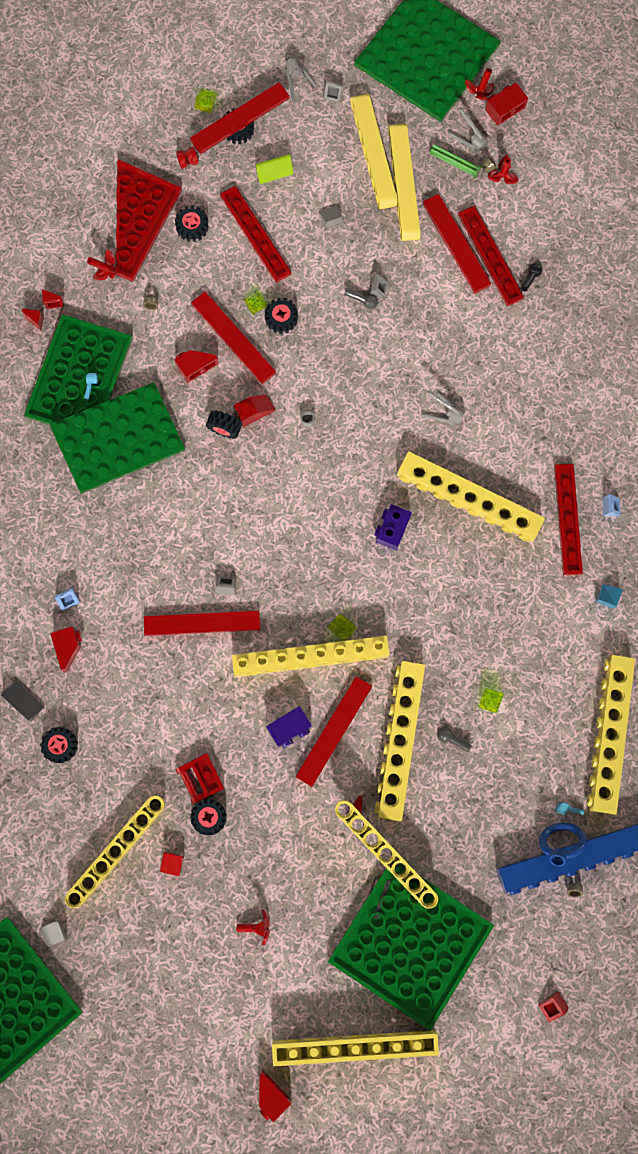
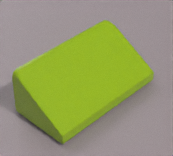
M290 154L255 164L256 175L260 184L293 175Z

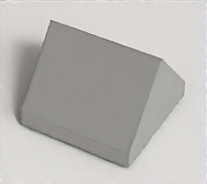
M326 81L323 99L340 103L344 92V85Z
M378 273L372 279L369 295L385 298L388 281Z
M217 577L216 594L235 595L237 579Z

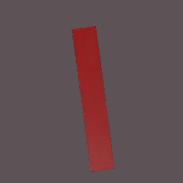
M278 82L190 137V141L201 155L290 99V95L281 83Z
M233 186L220 194L222 201L275 283L292 275V272L237 187Z
M437 194L424 200L422 204L473 293L476 294L490 287L491 282L440 195Z
M475 205L458 212L464 228L506 306L508 307L523 300L524 296Z
M203 292L191 302L194 309L262 385L276 374L273 367L206 292Z
M555 464L554 474L563 576L582 575L583 568L574 464Z
M260 611L144 616V636L260 631Z
M355 677L295 776L296 778L313 787L373 686Z

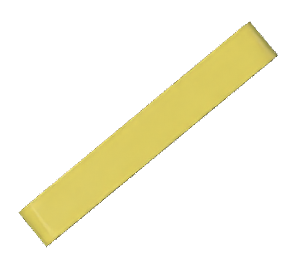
M367 93L350 97L351 107L378 209L397 206V196L370 95Z
M407 124L388 125L401 241L420 240V225Z
M151 796L67 892L65 903L68 907H80L88 900L164 811L166 803L163 798ZM155 799L161 802V807L157 811L151 808V803ZM144 814L147 816L148 822L145 826H140L138 818ZM128 830L134 832V839L130 842L126 841L124 837ZM114 846H119L121 849V854L118 857H114L111 853V849ZM101 861L107 864V870L104 873L98 870V864ZM87 877H91L94 881L92 888H87L84 884ZM73 893H77L80 896L78 904H74L71 901Z
M339 800L335 805L337 816L423 907L428 909L435 907L438 902V896L434 890L348 800ZM341 804L349 805L350 809L347 814L339 813L338 808ZM358 818L362 819V828H353V821ZM371 833L377 835V841L374 844H369L366 841L367 836ZM384 848L391 850L389 858L384 859L381 857L380 853ZM398 863H403L405 865L404 872L396 873L394 870L395 866ZM412 878L419 880V885L416 888L409 887V881ZM426 893L433 894V900L429 903L423 902V896Z

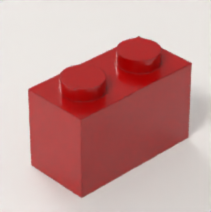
M517 83L511 86L507 85L497 95L493 94L488 98L485 111L498 126L526 108L529 98Z

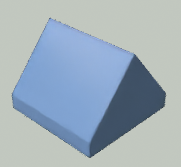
M612 494L603 497V516H620V498Z
M74 588L55 595V599L62 611L80 603Z

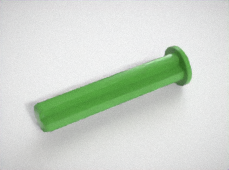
M436 144L431 147V155L472 175L474 179L477 178L482 168L481 165L477 166Z

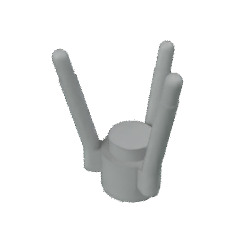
M296 56L286 61L287 69L285 70L293 104L296 103L291 75L295 77L301 75L305 81L308 79L314 87L317 86Z
M460 108L459 111L475 132L470 139L472 143L451 131L448 134L468 146L472 151L477 149L480 152L488 145L489 140L482 134L474 120H470L464 110Z
M429 391L427 393L429 396L449 409L446 415L449 419L422 413L421 416L446 422L450 425H453L454 422L459 424L465 410L455 405L441 393L435 395Z

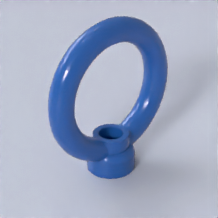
M571 823L552 824L546 827L539 836L541 850L550 856V863L557 867L564 866L566 859L576 857L583 852L587 845L585 832L577 825ZM557 831H570L579 838L578 845L567 851L560 847L552 849L547 844L549 835Z

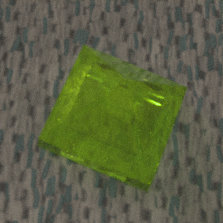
M260 291L243 299L252 315L265 309L268 305Z

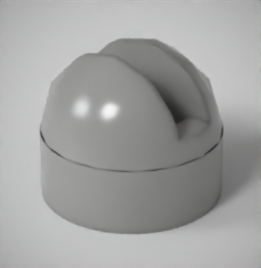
M311 411L303 412L300 416L302 425L307 428L312 427L316 421L315 414Z

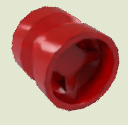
M193 146L185 151H176L181 169L187 168L188 165L195 166L199 164Z

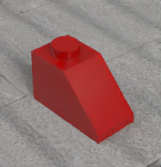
M194 350L181 352L174 359L175 366L187 383L219 364L216 355Z
M267 394L250 396L233 405L234 413L239 421L243 423V428L275 411Z
M73 626L50 633L59 666L63 672L69 670L81 648V633L79 630L76 631Z
M262 1070L259 1081V1107L261 1108L259 1112L266 1120L271 1119L275 1122L292 1104V1100Z

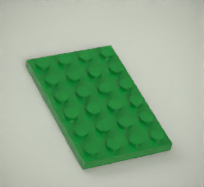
M62 314L24 417L49 425L111 400L133 340L132 335ZM96 373L98 375V384H92L89 399H85L84 396L87 388L86 375Z
M155 382L49 424L80 494L185 451V447Z

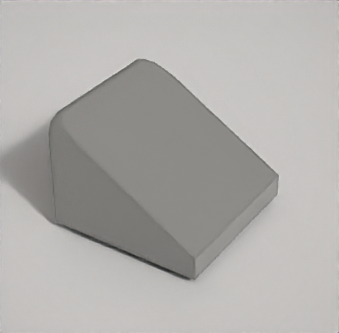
M336 206L319 212L325 229L342 223V215Z
M61 920L41 927L48 947L67 939Z

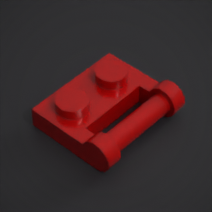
M207 753L175 769L177 774L181 775L192 798L190 799L192 805L225 789ZM191 768L202 787L203 793L198 794L187 772Z

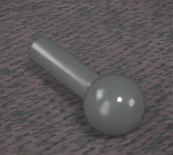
M348 288L345 290V296L364 303V306L368 309H374L378 304V299L374 295L365 296Z
M442 727L437 732L438 740L443 743L450 742L467 752L472 748V745L452 735V731L447 727Z

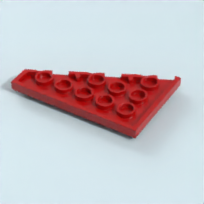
M119 159L117 161L116 266L118 267L116 275L134 282L177 202L182 188Z

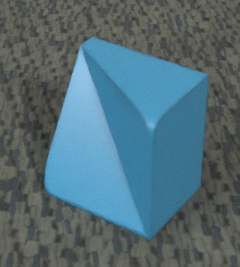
M602 584L596 602L614 609L618 605L623 589Z

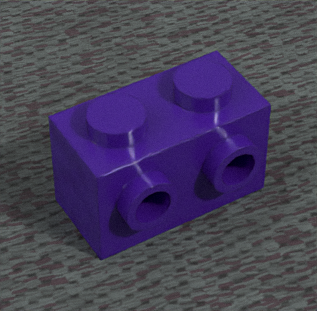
M393 504L390 505L389 509L385 508L381 519H384L382 526L378 525L374 534L377 537L376 543L397 551L412 512Z
M300 706L266 726L277 747L282 746L284 749L294 743L292 739L297 736L300 738L310 733L309 729L312 728L311 723Z

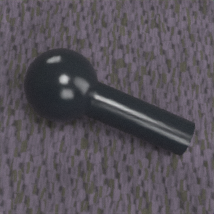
M532 263L529 266V275L521 286L522 291L526 292L535 277H539L542 274L543 268L539 263Z

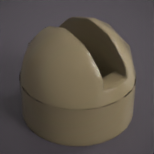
M489 156L482 161V168L487 167L484 170L486 173H490L497 168Z
M152 294L145 296L143 307L148 310H156L158 308V298Z
M579 881L577 883L569 882L567 885V895L573 898L581 897L583 895L582 884Z

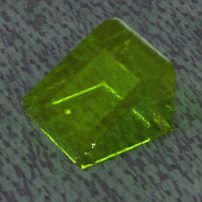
M201 89L195 99V109L211 113L218 94Z
M340 613L327 626L342 641H346L357 629L350 620Z
M485 688L478 708L497 714L504 694Z

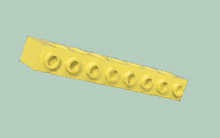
M409 451L398 470L397 476L400 477L401 481L405 483L411 482L417 485L416 487L421 491L426 492L428 490L434 493V497L440 500L446 499L451 502L452 506L468 510L467 512L472 516L478 517L479 515L485 518V522L491 525L497 524L502 527L503 531L519 535V538L523 541L533 542L545 520L544 517ZM420 470L424 475L418 477L414 474V471ZM437 478L440 484H432L431 479ZM448 487H455L457 493H450ZM466 495H471V496H473L474 501H473V502L467 501V500L465 499V496H466ZM488 503L491 506V510H485L482 504ZM499 512H506L508 514V518H502L499 515ZM516 521H524L525 527L518 526Z
M387 636L232 655L234 676L241 677L388 658L390 653Z
M611 655L604 661L603 669L606 671V676L602 679L601 690H604L603 697L599 700L601 717L597 718L596 723L599 733L594 740V747L597 749L596 755H593L592 758L594 773L590 776L589 786L592 787L591 795L589 794L587 797V806H589V811L617 815L635 658ZM614 672H618L621 675L620 682L614 679ZM612 691L618 693L619 699L617 701L612 699ZM610 710L615 711V720H612L609 717ZM608 729L614 732L613 739L607 737L606 731ZM606 748L612 752L610 759L604 756ZM603 768L609 770V777L607 779L601 774ZM601 787L605 788L607 791V796L605 798H602L599 795V790Z
M402 661L400 666L397 665L395 677H398V684H394L392 696H395V703L390 706L389 715L393 717L392 723H388L386 735L390 736L389 743L385 742L383 754L387 756L386 762H382L380 774L384 775L383 782L379 781L377 793L381 794L380 801L375 803L374 813H377V818L402 822L425 670L424 664ZM410 678L413 681V686L411 688L405 687L403 679ZM407 697L410 700V706L403 707L400 704V699ZM399 716H404L407 719L406 726L398 725L397 718ZM395 736H402L404 738V745L397 746L394 742ZM393 755L401 757L400 765L395 766L392 764L391 757ZM395 774L398 777L397 785H391L388 782L389 775ZM387 794L395 796L396 801L393 805H388L385 802Z
M435 1030L272 1040L273 1066L439 1055L438 1034Z

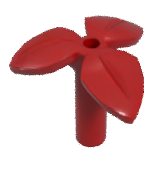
M490 68L485 69L479 86L476 87L467 79L465 81L467 89L470 93L477 94L475 96L477 99L488 100L487 96L494 89V83L487 84L492 74V69Z
M505 155L498 164L500 172L493 170L488 174V178L493 182H499L502 177H504L506 184H515L519 181L514 173H508L511 169V159L508 155Z
M106 250L105 263L92 257L87 259L89 265L99 268L93 275L94 279L105 280L108 276L113 279L116 276L118 267H113L116 260L111 251Z
M263 909V921L257 924H237L236 930L237 932H255L259 936H264L262 945L265 946L270 935V930L268 929L270 921Z

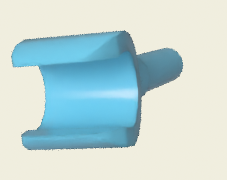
M96 373L86 375L87 388L84 396L85 399H89L92 384H98V375Z
M559 802L555 809L556 812L562 815H566L567 811L584 814V810L574 808L562 802Z

